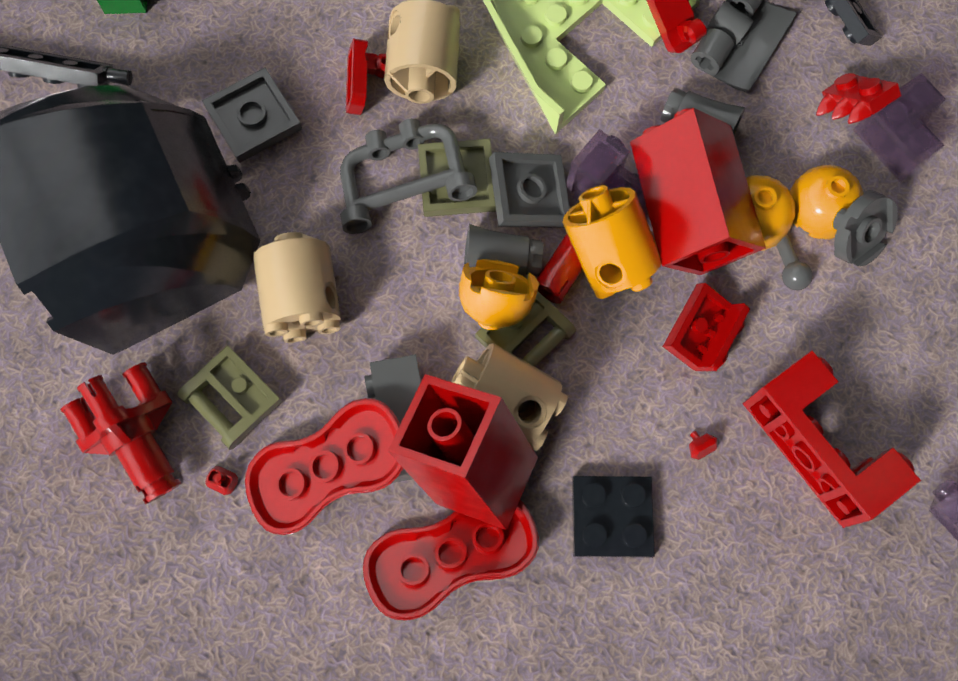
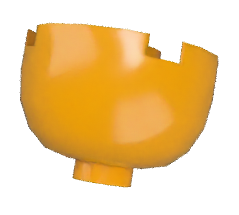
M819 165L808 169L795 180L789 190L795 201V219L793 224L797 228L800 226L813 238H835L837 230L833 227V221L836 214L843 208L848 209L856 199L864 194L859 180L849 170L840 166Z
M751 175L746 177L766 249L776 246L789 233L795 219V201L789 189L779 180L764 175Z
M480 259L477 260L475 267H469L468 262L464 264L459 283L461 305L464 311L484 329L498 330L516 325L530 313L534 305L539 286L535 276L529 272L528 278H525L518 274V266L499 260Z

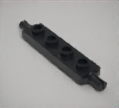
M0 44V70L8 71V75L12 77L25 78L36 76L42 77L46 83L61 84L69 82L77 84L78 88L101 86L110 82L129 86L133 80L132 71L115 69L113 64Z

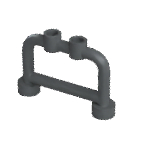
M406 119L399 124V134L387 137L386 133L382 130L368 132L365 136L366 145L359 146L350 151L344 157L340 166V177L346 209L340 214L343 231L349 234L366 232L372 226L369 210L446 186L449 199L453 201H465L475 196L477 193L475 178L472 173L465 172L458 140L453 130L443 124L434 123L421 126L417 119ZM432 138L442 140L449 165L448 170L359 198L354 171L360 162L367 159L383 160L390 155V152L401 148L417 149L418 144H424V141Z

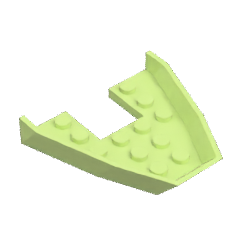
M483 0L507 49L555 134L598 97L606 87V84L559 42L601 4L607 7L651 47L662 39L646 0ZM689 0L692 10L699 5L700 0Z

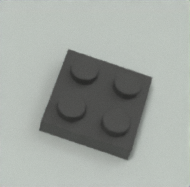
M266 67L202 100L206 110L239 163L302 130L300 121Z
M493 152L489 157L498 227L565 228L562 221L570 207L561 155Z

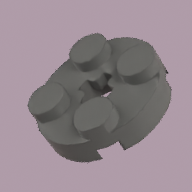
M867 190L848 209H841L833 221V227L837 230L834 240L835 257L856 266H865L876 259L887 245L881 242L886 231L893 234L898 218L896 203L881 193Z

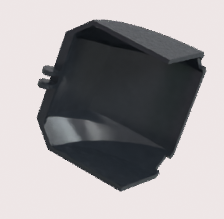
M121 85L85 86L23 102L0 111V243L15 283L24 295L32 291L52 315L47 318L46 323L54 332L112 355L242 290L253 262L254 252L258 249L261 241L243 202L250 197L251 192L245 183L235 184L241 180L243 174L237 165H226L204 116L139 90Z

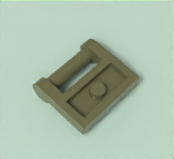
M537 291L530 313L521 322L498 330L480 328L475 333V338L485 348L489 344L494 343L513 354L547 320L554 328L522 358L525 362L536 367L564 338L568 340L576 332V328Z
M228 345L188 380L177 393L185 404L191 403L222 436L221 442L229 450L239 445L251 430L282 403L281 399ZM209 383L243 417L235 425L202 393Z

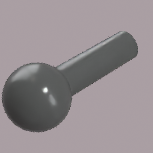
M787 234L776 245L785 266L782 272V280L788 288L799 291L810 285L813 274L811 268L806 263L799 261Z

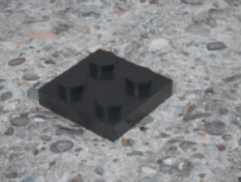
M572 477L573 557H655L652 477Z

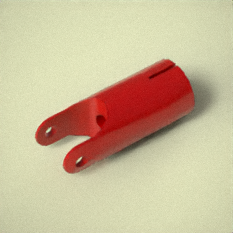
M568 234L565 235L537 278L539 282L538 292L555 304H560L583 270Z

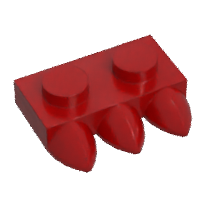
M854 73L844 74L838 77L833 85L822 91L823 98L819 103L816 115L820 116L833 111L832 120L849 115L848 124L859 122L874 115L901 97L899 85L896 82L880 80L879 78H869Z

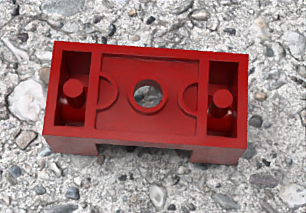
M812 350L742 404L842 528L873 520L921 480L915 474L912 462L904 454L897 452L894 447L883 451L875 459L869 457L853 469H850L851 464L846 455L839 449L833 448L823 436L824 431L817 420L803 412L806 406L839 382L834 377L830 364L824 358L817 356Z

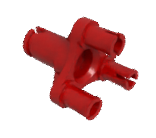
M142 362L129 368L122 374L139 400L140 404L138 406L125 409L123 405L118 406L103 381L104 378L102 375H98L89 379V384L83 382L77 387V390L83 397L67 403L60 410L64 413L76 433L78 439L75 442L83 454H104L109 456L116 454L138 493L142 492L145 498L142 500L146 505L182 483L179 478L175 479L172 473L175 471L153 436V433L157 430L170 408L172 400L165 390H160L147 368L146 362Z

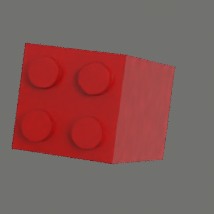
M687 108L677 112L673 119L664 124L645 129L642 133L643 135L630 141L663 267L703 275L766 249L731 125L695 108Z
M427 374L424 375L388 449V452L437 505L507 530L538 459L502 397Z

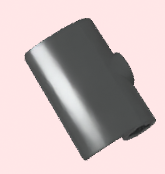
M726 0L707 25V34L701 39L692 53L691 62L696 68L740 91L748 92L797 13L775 6L764 0Z

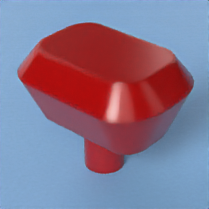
M696 431L690 434L693 439L689 444L691 458L699 460L717 449L716 437L708 433L700 437Z
M215 466L207 474L205 482L207 487L223 495H228L234 491L238 483V477L235 473L223 467Z

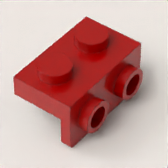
M706 283L696 284L662 347L695 371H717L727 360L728 350L736 335L744 328L745 318L750 311V307L745 303L731 304Z

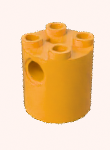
M606 185L596 186L583 192L578 198L579 203L569 209L564 215L562 222L588 283L596 297L604 299L616 292L629 288L635 292L648 288L653 283L651 276L661 266V260L656 242L636 192L631 188L625 187L608 189Z

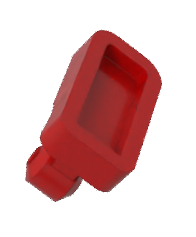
M646 0L668 52L682 53L706 36V26L700 19L694 18L689 0Z
M353 38L348 51L345 111L348 114L361 115L364 109L367 93V74H375L380 78L385 77L386 54L382 53L377 56L374 53H367V40Z

